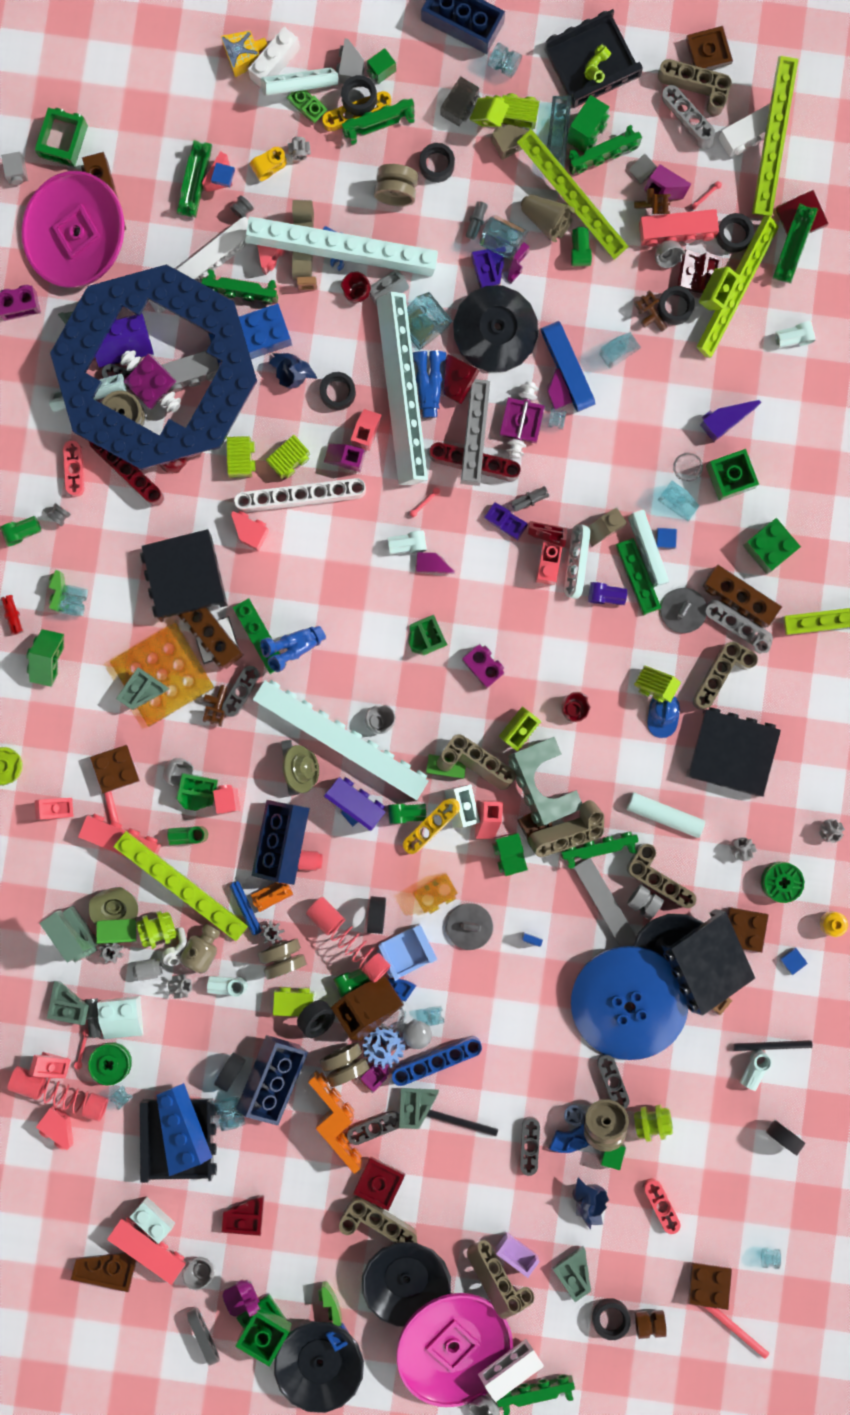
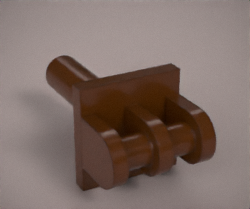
M654 188L646 189V201H635L634 208H652V214H670V211H668L670 203L668 202L671 194H654Z
M649 290L646 296L642 295L639 301H634V305L638 309L639 315L645 311L649 313V316L641 321V325L644 328L654 321L662 332L667 329V326L653 307V305L659 302V299H656Z
M220 685L217 697L204 695L203 701L214 704V706H206L203 722L209 721L213 725L216 723L222 727L226 717L225 711L221 710L228 688L226 685Z

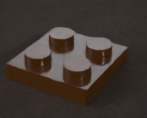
M723 26L686 36L694 66L711 70L732 64L733 59Z
M127 745L90 757L102 794L140 781Z
M729 907L728 917L742 949L763 952L769 914Z
M692 1262L688 1304L728 1310L732 1269Z

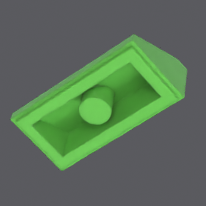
M429 754L426 773L464 779L465 765L457 761L450 771H442L437 766L439 756Z
M135 919L97 921L98 944L136 941Z

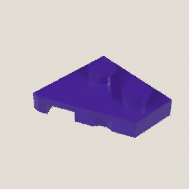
M506 245L471 253L480 288L500 285L504 257L507 250Z

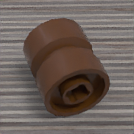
M655 1310L651 1314H648L647 1311L635 1312L638 1339H648L651 1335L655 1338L667 1336L663 1310Z

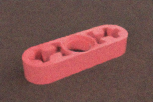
M68 441L63 447L65 488L71 496L78 497L83 494L85 489L82 447L76 441ZM72 446L77 449V451H74V457L78 460L72 459V453L68 451ZM72 464L79 466V470L75 474L69 472V467ZM70 477L75 478L76 484L80 486L76 489V492L70 489L74 486V480L69 479Z
M648 1179L644 1184V1191L663 1229L668 1234H676L680 1230L681 1224L662 1185L656 1179ZM651 1184L658 1186L656 1191L659 1197L656 1198L652 1191L648 1192L651 1189ZM660 1201L667 1203L665 1211L657 1210V1204ZM669 1215L671 1221L675 1222L674 1228L667 1226L668 1221L665 1216Z

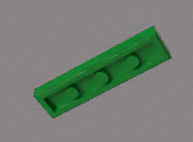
M634 538L616 544V549L642 615L644 616L661 609Z

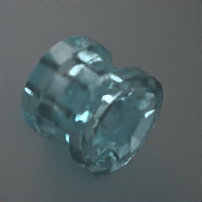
M551 408L548 427L556 426L563 430L566 411L562 410L560 412Z
M442 1006L423 1009L427 1018L425 1021L427 1025L432 1026L445 1022L441 1015L443 1011Z
M122 1085L108 1100L114 1102L115 1108L119 1110L133 1096L127 1094L125 1087Z
M763 1247L761 1252L762 1268L773 1267L778 1270L781 1265L780 1249L769 1250Z

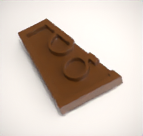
M127 1253L78 1258L75 1261L71 1280L129 1292L137 1260Z

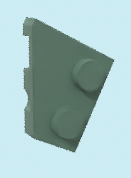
M138 667L116 699L131 710H134L167 692L170 688Z
M54 981L47 1018L85 1025L89 1005L62 982Z
M401 1088L399 1128L420 1129L439 1094V1089Z
M582 1246L552 1267L574 1302H577L591 1292L586 1250Z

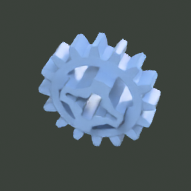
M383 1025L382 1030H379L377 1027L374 1033L371 1032L369 1034L370 1037L364 1038L363 1050H366L364 1051V1057H368V1063L374 1061L375 1068L379 1064H381L382 1069L387 1064L392 1068V1062L398 1064V1057L403 1058L402 1051L405 1050V1045L402 1043L404 1040L403 1037L399 1038V1031L393 1033V1027L389 1030H386L385 1025ZM381 1042L385 1047H387V1053L385 1049L381 1047ZM397 1047L395 1053L391 1056V1052Z

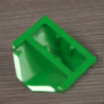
M434 615L410 625L408 643L412 652L424 656L447 646Z
M181 773L176 799L184 809L197 811L210 807L214 802L213 791L217 788L218 780Z

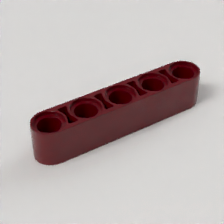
M89 441L91 448L149 504L159 506L163 503L164 495L161 490L137 467L119 457L114 461H109L111 453L101 447L96 448V445ZM126 466H130L131 471L128 474H123V469ZM139 479L145 480L142 487L136 486ZM158 492L157 499L150 500L151 493Z
M441 442L431 445L430 459L433 462L462 469L464 448ZM441 449L443 455L437 457L433 454V451ZM456 453L460 454L462 458L460 461H454L451 456ZM483 453L482 475L512 482L518 479L521 467L516 461ZM496 463L499 468L495 471L490 470L488 465ZM513 467L517 473L510 475L507 473V469Z

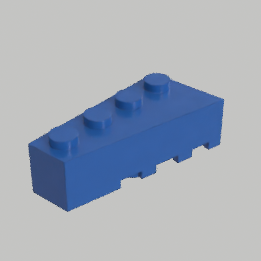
M183 1083L156 1095L169 1176L200 1165L213 1158L185 1084Z

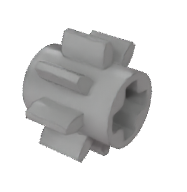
M304 137L292 138V143H288L289 156L293 155V159L296 161L305 160L307 155L311 154L310 142H306Z
M837 819L825 820L820 826L821 831L819 833L822 839H826L827 842L836 843L844 836L842 831L845 829L842 823H838Z
M745 837L738 838L734 841L735 846L731 847L732 854L735 855L736 860L739 859L741 861L750 860L754 857L753 852L757 851L755 844L752 843V839L748 840Z
M271 920L268 927L262 925L265 931L260 936H265L264 943L269 940L272 941V945H275L276 939L282 940V937L279 935L285 930L279 929L280 922L273 925ZM271 928H273V931H277V934L274 935V938H272V935H268L267 933L271 930Z
M105 943L106 946L101 945L99 949L103 950L99 957H103L105 963L112 961L115 964L117 957L122 958L123 954L120 950L124 947L123 945L119 946L118 943Z
M185 974L172 976V980L168 983L169 994H174V999L188 997L187 993L192 990L191 980L186 979Z

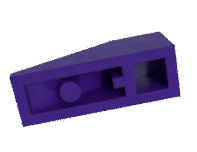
M755 400L718 408L713 413L710 410L702 417L703 421L700 426L712 441L715 442L754 411L762 402Z

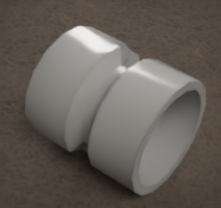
M640 884L629 898L627 905L635 911L640 910L642 916L651 920L659 911L664 900L656 894L651 895L650 890Z

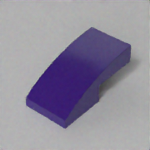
M494 502L484 517L491 524L517 541L528 526L527 522L513 515L511 511Z

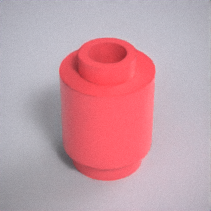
M301 850L298 869L312 871L322 869L323 854H318L317 851Z

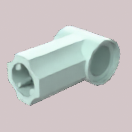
M807 321L792 328L776 331L775 341L778 348L796 344L803 346L815 342L812 322Z
M414 531L407 535L388 537L390 554L427 551L424 531Z
M209 976L207 982V991L211 994L239 997L248 988L247 981L242 977ZM234 982L241 984V992L234 990Z
M763 1050L752 1052L750 1062L740 1080L742 1085L756 1091L765 1072L769 1070L772 1064L770 1057ZM759 1057H765V1061L762 1064H757Z

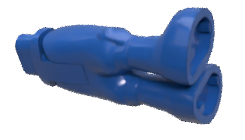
M427 351L413 352V362L417 364L418 368L416 383L422 418H437V409H440L441 382L443 380L440 364L446 360V352H429L430 375L427 373Z
M317 626L284 635L275 642L271 638H264L260 642L261 651L265 658L271 656L268 659L270 668L275 672H280L285 668L287 661L299 659L301 655L320 645L321 641L326 639V635L322 628ZM282 649H287V651L282 654L273 655Z

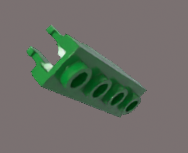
M412 98L408 100L402 99L395 105H386L373 113L367 112L362 117L346 120L342 124L344 137H349L351 144L355 145L357 143L356 134H370L399 123L403 117H406L409 123H414V101Z
M629 125L626 128L625 136L619 135L591 147L580 157L575 150H571L569 159H571V165L569 166L571 174L583 173L593 165L599 166L607 159H616L628 150L629 152L636 150L642 140L641 133L639 131L635 133L632 130L633 126Z
M193 140L177 213L180 215L194 218L197 216L203 190L202 182L206 177L213 147L210 143L204 142L202 144L197 140Z
M799 204L780 254L773 279L789 284L792 283L817 214V208H810Z
M209 269V275L207 278H203L201 284L220 294H224L228 298L242 297L246 301L259 300L268 305L278 303L275 280L269 281L266 289L262 288L259 283L224 277L216 280L214 271Z
M250 598L232 608L269 674H272L275 671L268 665V659L271 656L265 658L260 646L262 639H272Z
M629 831L621 833L619 838L613 839V836L601 838L602 842L594 843V841L583 844L581 847H572L560 851L562 859H567L568 868L572 869L575 867V857L587 859L621 851L625 845H627L628 851L631 854L637 853L635 843L639 840L637 834H632Z
M562 1374L557 1376L556 1379H541L534 1384H520L517 1388H514L504 1397L500 1398L497 1401L498 1407H503L504 1415H509V1406L512 1404L517 1407L556 1399L560 1393H565L566 1399L573 1401L571 1391L575 1390L572 1375Z

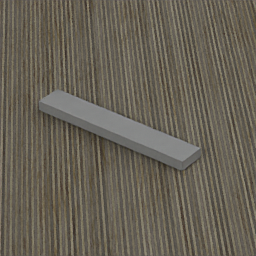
M475 379L470 388L460 484L480 486L490 381Z
M587 858L575 865L576 873L620 947L632 946L636 935L592 859Z

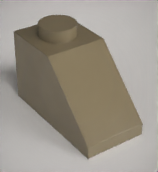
M508 124L505 127L500 126L493 131L491 141L502 160L522 150L517 141L529 130Z
M617 507L588 526L590 529L589 543L592 547L624 528L627 524Z

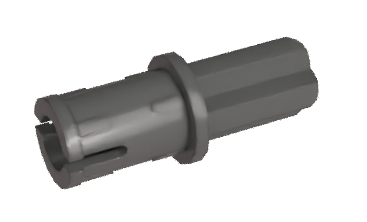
M482 201L476 202L474 212L469 218L470 225L466 237L471 240L477 237L480 225L484 223L483 218L488 205Z
M543 486L531 493L526 492V495L512 501L511 504L514 511H519L530 505L534 506V503L548 498L549 493H546L548 492L546 487Z
M98 998L87 999L85 1002L89 1005L86 1020L88 1019L89 1037L97 1038L101 1036L97 1008Z

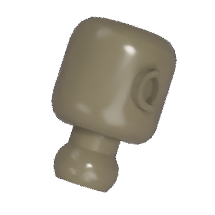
M209 924L204 925L200 937L193 935L188 940L186 947L181 953L180 962L197 973H205L217 954V948L212 943L219 937L220 930Z

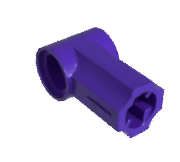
M590 582L588 602L625 605L627 600L626 588L607 586V584L600 582Z

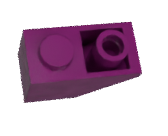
M659 164L650 176L644 191L646 192V189L654 188V194H671L669 200L684 199L691 183Z
M328 444L324 463L361 472L365 450L347 444Z

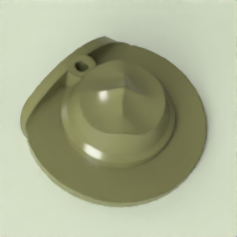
M301 745L290 747L283 758L284 778L293 791L297 793L308 792L317 783L319 777V764L316 756Z
M110 888L91 898L89 902V915L95 925L97 921L136 919L138 903L135 897L124 888Z

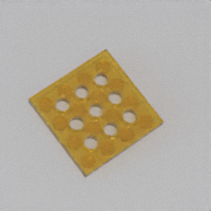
M176 622L110 661L124 686L133 675L131 667L134 663H139L142 670L168 688L176 686L177 694L175 696H169L167 692L159 696L161 702L158 706H153L151 701L137 708L148 727H151L215 688ZM168 643L174 645V651L171 654H166L164 651V647ZM151 653H156L158 656V660L154 664L148 662V656ZM176 660L184 662V667L181 670L174 668ZM162 669H165L168 673L167 678L164 680H160L157 676L158 672ZM186 676H192L194 679V683L189 687L184 685V678Z

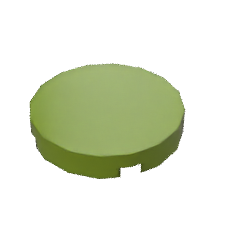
M0 747V785H8L20 777L23 762L15 750L9 747Z

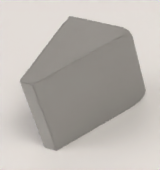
M643 154L629 171L642 184L653 174L657 166L646 154Z

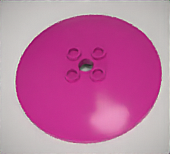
M68 171L57 174L45 181L31 197L22 222V243L26 257L33 269L46 281L66 288L83 287L97 281L112 267L122 247L125 224L121 204L109 185L90 173ZM80 227V234L75 237V229Z
M454 1293L433 1299L420 1307L409 1318L401 1331L396 1349V1362L400 1377L404 1385L415 1397L430 1405L457 1407L472 1403L478 1397L489 1393L478 1374L513 1349L511 1329L507 1320L500 1318L492 1303L483 1297L468 1293ZM452 1342H457V1343H458L455 1348H453V1349H449V1348H448V1345H449L450 1343H452Z

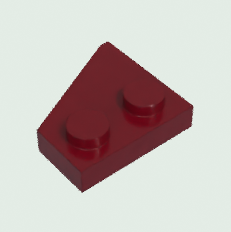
M448 354L446 357L444 395L462 404L479 370Z
M530 521L528 535L565 547L567 528Z

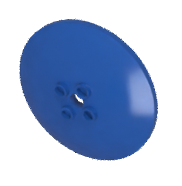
M635 946L612 948L596 955L587 962L579 972L571 993V1012L575 1025L582 1037L599 1052L622 1060L645 1059L669 1047L680 1035L688 1015L687 1000L679 990L680 985L677 979L672 975L670 963L663 956L652 950ZM627 1002H632L635 1004V1008L628 1011L624 1008V1005Z

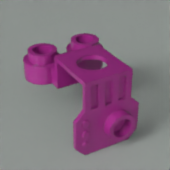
M242 1279L236 1282V1285L224 1290L222 1297L230 1315L236 1317L247 1310L251 1317L260 1310L258 1305L259 1299L251 1281L248 1282V1279Z

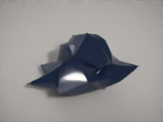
M272 353L275 357L270 360L269 364L276 368V378L279 379L280 385L292 389L299 387L306 378L318 379L308 362L301 360L293 354Z
M578 1177L576 1188L572 1192V1196L576 1201V1215L582 1217L591 1230L592 1225H603L601 1214L607 1208L606 1203L609 1201L607 1191L597 1184L585 1185Z

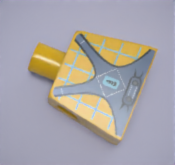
M251 31L221 36L223 47L235 77L247 72L248 68L258 58L259 52L268 46L265 37L254 41Z

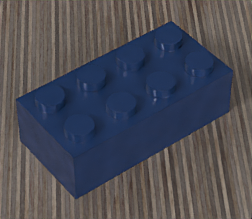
M426 0L421 9V21L488 54L504 24L505 11L484 0Z
M266 800L251 876L277 883L295 885L310 808Z
M266 1035L236 1109L247 1118L279 1125L308 1051L299 1044Z

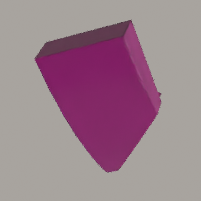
M525 242L520 246L512 260L507 279L511 284L522 273L523 267L520 265V262L529 253L530 247Z
M559 368L554 370V375L547 386V392L553 409H558L572 403L565 381Z
M417 552V572L455 573L453 568L438 553Z
M373 1064L359 1080L374 1093L389 1075L388 1064L385 1065L384 1069H382L381 1064L376 1068Z

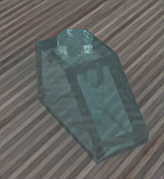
M629 332L616 337L601 347L599 354L608 368L611 369L641 349V346L632 333Z
M673 480L658 498V501L688 522L699 508V504L690 493Z

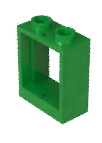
M48 107L35 147L38 156L75 168L88 128L85 118L78 113L70 114L60 108L52 109ZM54 119L77 125L69 151L46 145Z

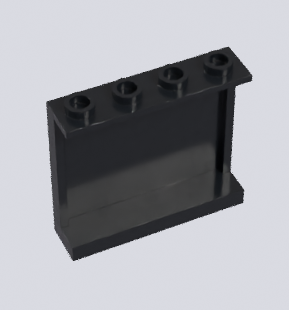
M614 9L608 12L603 11L597 17L586 19L576 27L571 26L559 35L554 34L546 40L544 50L574 108L584 104L590 95L597 98L641 77L643 67L640 62H635L613 18ZM603 44L611 52V55L607 60L601 61L597 67L605 74V78L601 83H597L594 80H588L584 72L586 64L595 55L596 48Z
M209 529L142 545L143 552L140 553L142 563L146 564L147 570H144L146 581L150 582L151 588H148L150 599L154 600L155 605L152 606L154 617H157L160 622H164L163 618L215 605L220 607L228 606L215 547Z
M709 707V710H703L704 716L690 769H687L685 777L764 797L781 730L776 729V725L771 723L758 724V720L746 717V720L740 719L739 715L728 712L727 715L720 713L721 710Z
M718 909L709 912L711 916L709 920L671 946L661 945L664 950L663 955L672 968V975L680 985L679 990L687 1000L686 1005L692 1013L701 1016L755 979L727 913Z
M190 1098L213 1157L217 1153V1144L213 1143V1135H216V1123H213V1116H216V1104H213V1098ZM143 1099L140 1102V1183L161 1179L208 1178V1181H212L214 1175L217 1174V1163H214V1158L169 1176L157 1099Z

